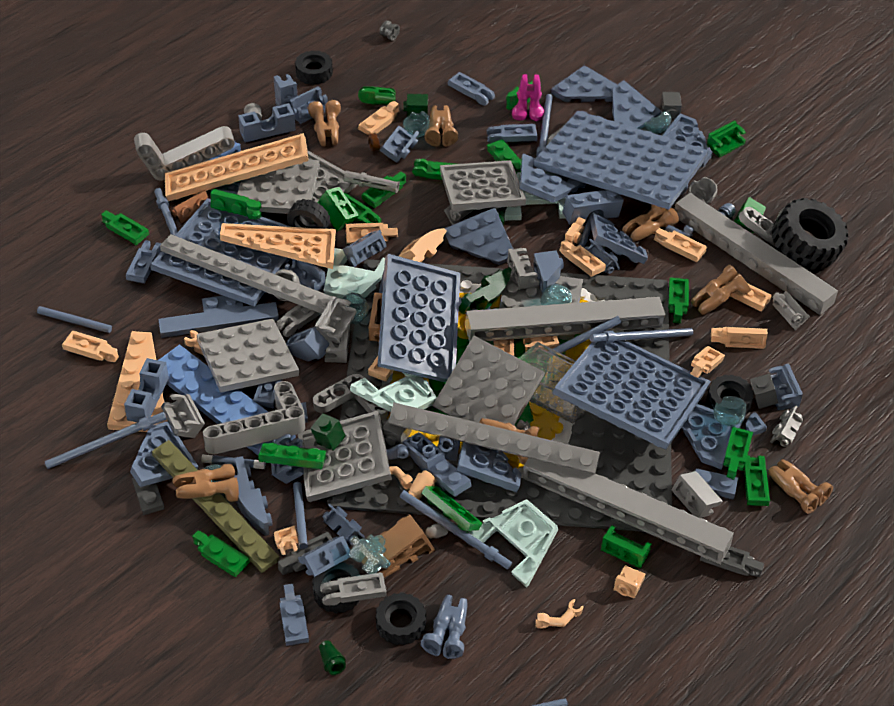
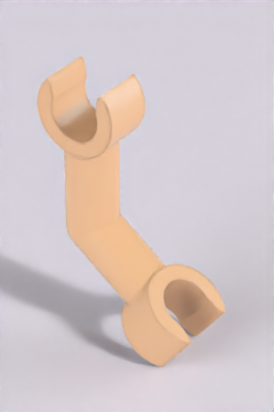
M389 466L391 475H395L399 479L405 490L410 489L412 477L409 474H405L397 466Z
M575 599L571 600L568 610L560 618L549 617L545 613H538L536 627L540 629L547 628L548 626L564 627L573 617H578L582 614L583 606L575 610L572 608Z

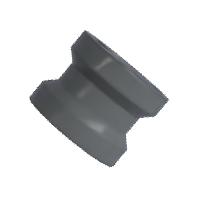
M388 20L382 23L380 27L381 36H387L388 39L393 41L399 35V25L392 24Z

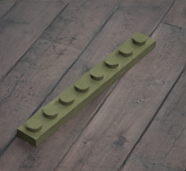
M170 440L152 450V456L172 477L198 471ZM220 493L207 497L192 498L244 555L249 557V560L261 573L279 561V555Z

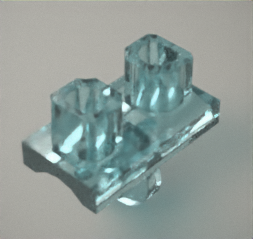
M369 535L367 539H359L357 536H353L350 540L354 546L349 555L358 562H361L366 556L368 560L362 567L368 574L377 573L381 567L387 569L391 563L382 555L386 551L384 547L386 540L382 535L375 537Z

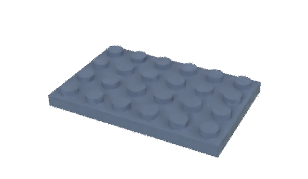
M391 254L385 256L377 367L446 383L456 366L460 291L459 272Z

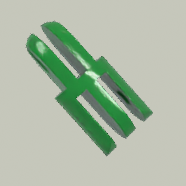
M365 86L359 90L358 98L362 103L388 105L395 101L396 91L394 88Z

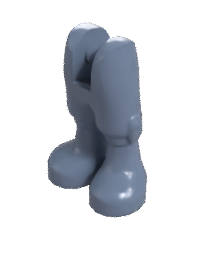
M448 594L442 601L437 617L433 620V633H426L422 637L421 647L428 653L439 656L445 632L449 630V637L443 647V656L447 659H455L461 657L464 652V644L459 639L466 629L467 599L461 598L458 607L451 606L452 596Z

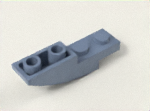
M420 432L402 442L408 447L409 455L421 471L426 470L436 478L435 486H438L443 491L447 490L454 497L472 487L471 480L463 473L457 472V468L445 459L444 452Z
M243 456L236 457L237 475L234 477L238 480L239 496L236 503L253 527L265 536L270 535L269 526H272V519L270 513L265 512V509L268 508L266 496L261 495L260 488L255 489L253 480L249 481L248 477L251 476L250 466L244 463Z

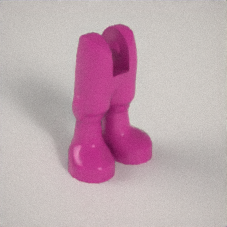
M527 74L522 75L517 92L519 100L512 110V117L515 120L522 121L526 119L528 98L531 99L529 105L530 118L534 121L543 119L544 109L539 104V99L542 95L539 75L534 74L533 84H528Z

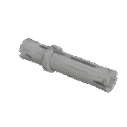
M347 170L344 174V182L359 184L360 187L368 186L397 193L399 190V181L369 176L364 172L360 174Z

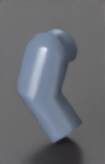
M668 225L665 231H676L690 238L693 235L694 229L686 225L683 230H679Z
M399 444L391 449H387L388 460L406 458L409 454L408 447L404 444Z

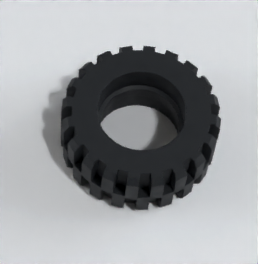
M802 198L788 203L772 227L773 242L776 243L775 247L777 250H780L782 254L808 270L828 268L836 261L848 243L847 225L842 221L841 215L837 214L832 207L826 206V203L817 202L816 199L808 200V198Z

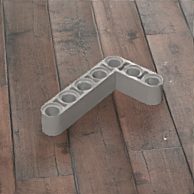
M227 126L219 127L163 154L147 133H139L134 137L138 156L156 180H165V173L202 163L235 146L232 131Z
M287 381L275 384V404L278 410L205 428L203 431L205 451L209 454H219L276 440L286 434L292 436L302 433L305 430L304 409L292 384Z

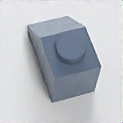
M557 250L534 253L533 269L538 275L537 279L539 280L542 294H546L560 278L561 269L564 268L563 259L559 258Z
M315 327L292 335L287 340L286 345L291 355L305 361H311L314 359L319 360L326 354L325 350L329 346V342Z

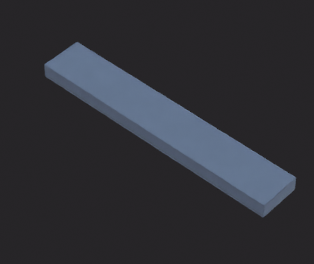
M276 302L255 306L159 319L161 338L190 334L191 330L205 332L268 319L278 321L279 315Z

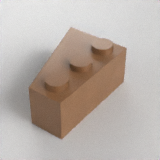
M408 515L406 518L400 519L391 529L381 533L371 544L365 545L356 555L370 574L382 572L385 578L400 570L399 565L409 560L413 563L418 560V555L426 551L432 553L436 550L411 515Z

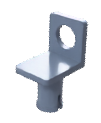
M440 437L438 448L444 452L445 459L456 461L460 441Z

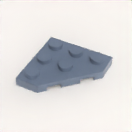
M584 65L551 88V94L564 102H571V99H581V102H595V99H605V102H612L611 91L617 84Z
M622 81L612 88V116L614 121L642 129L660 116L661 110L627 82Z
M680 113L662 135L709 150L708 157L701 167H704L712 156V151L710 147H707L702 131L698 129L696 119Z
M496 208L445 228V234L451 248L460 249L481 259H488L498 265L507 262L508 249L513 250Z
M595 213L592 214L590 223L593 238L599 247H607L612 249L617 255L623 254L627 256L632 262L645 264L648 257L644 248L641 246L637 248L632 239L623 231L618 232L614 227L615 224L610 220Z
M697 404L681 428L701 462L722 470L732 427L740 428L742 420Z
M169 421L152 425V428L147 431V435L130 470L139 487L173 478L152 456V450L167 440H170L196 469L198 468L197 463L179 436L175 435Z
M462 442L457 472L517 492L520 487L522 474L517 467L512 468L508 463L509 459L503 452Z

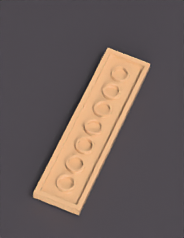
M304 133L165 173V196L168 201L177 200L185 196L195 195L204 190H212L216 187L229 185L237 181L307 162L309 160Z

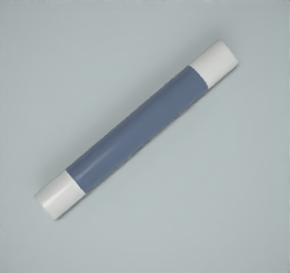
M203 454L201 458L202 463L232 464V466H235V458ZM244 459V463L249 464L250 468L265 469V462Z

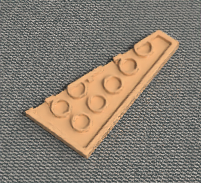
M225 223L221 225L220 241L333 269L336 229Z
M131 332L107 423L110 430H121L137 423L127 421L124 404L131 389H139V373L146 358L156 360L152 333ZM163 393L151 417L164 412L161 407L164 403ZM166 419V420H164V421H162V422H159V423H157V424L167 422L168 420Z

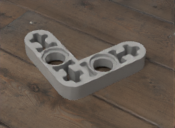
M746 207L739 213L740 221L775 247L776 243L773 242L772 238L774 223L752 207ZM783 209L780 210V212L778 213L777 218L779 217V215L781 214V212L783 211Z
M352 374L313 397V408L319 413H326L355 398L368 413L378 411L381 420L386 419L389 415V411L383 410L378 405L349 390L351 384L364 378L360 374ZM336 391L345 392L342 396H336L334 393Z

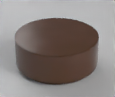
M369 134L368 143L372 151L380 150L377 134Z

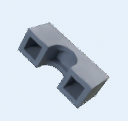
M289 103L272 107V115L266 120H259L255 111L238 115L239 129L244 142L295 131V115Z
M608 190L567 195L562 213L569 224L575 223L578 217L587 220L588 215L594 210H597L603 218L619 217L624 200L620 194Z
M146 358L139 373V389H131L124 404L127 421L139 422L141 418L151 417L169 379L166 362Z

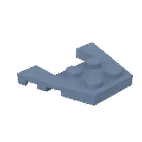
M526 154L522 155L519 186L521 190L554 203L565 198L568 193H575L578 191V188L581 187L583 189L587 185L571 178L566 182L558 176H551L545 173L542 169H535L533 167L535 158Z

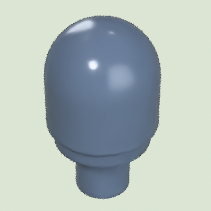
M726 203L718 211L730 219L734 216L736 209L733 204Z

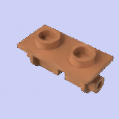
M204 190L175 206L174 210L171 211L173 216H178L180 223L189 220L208 198L206 191Z

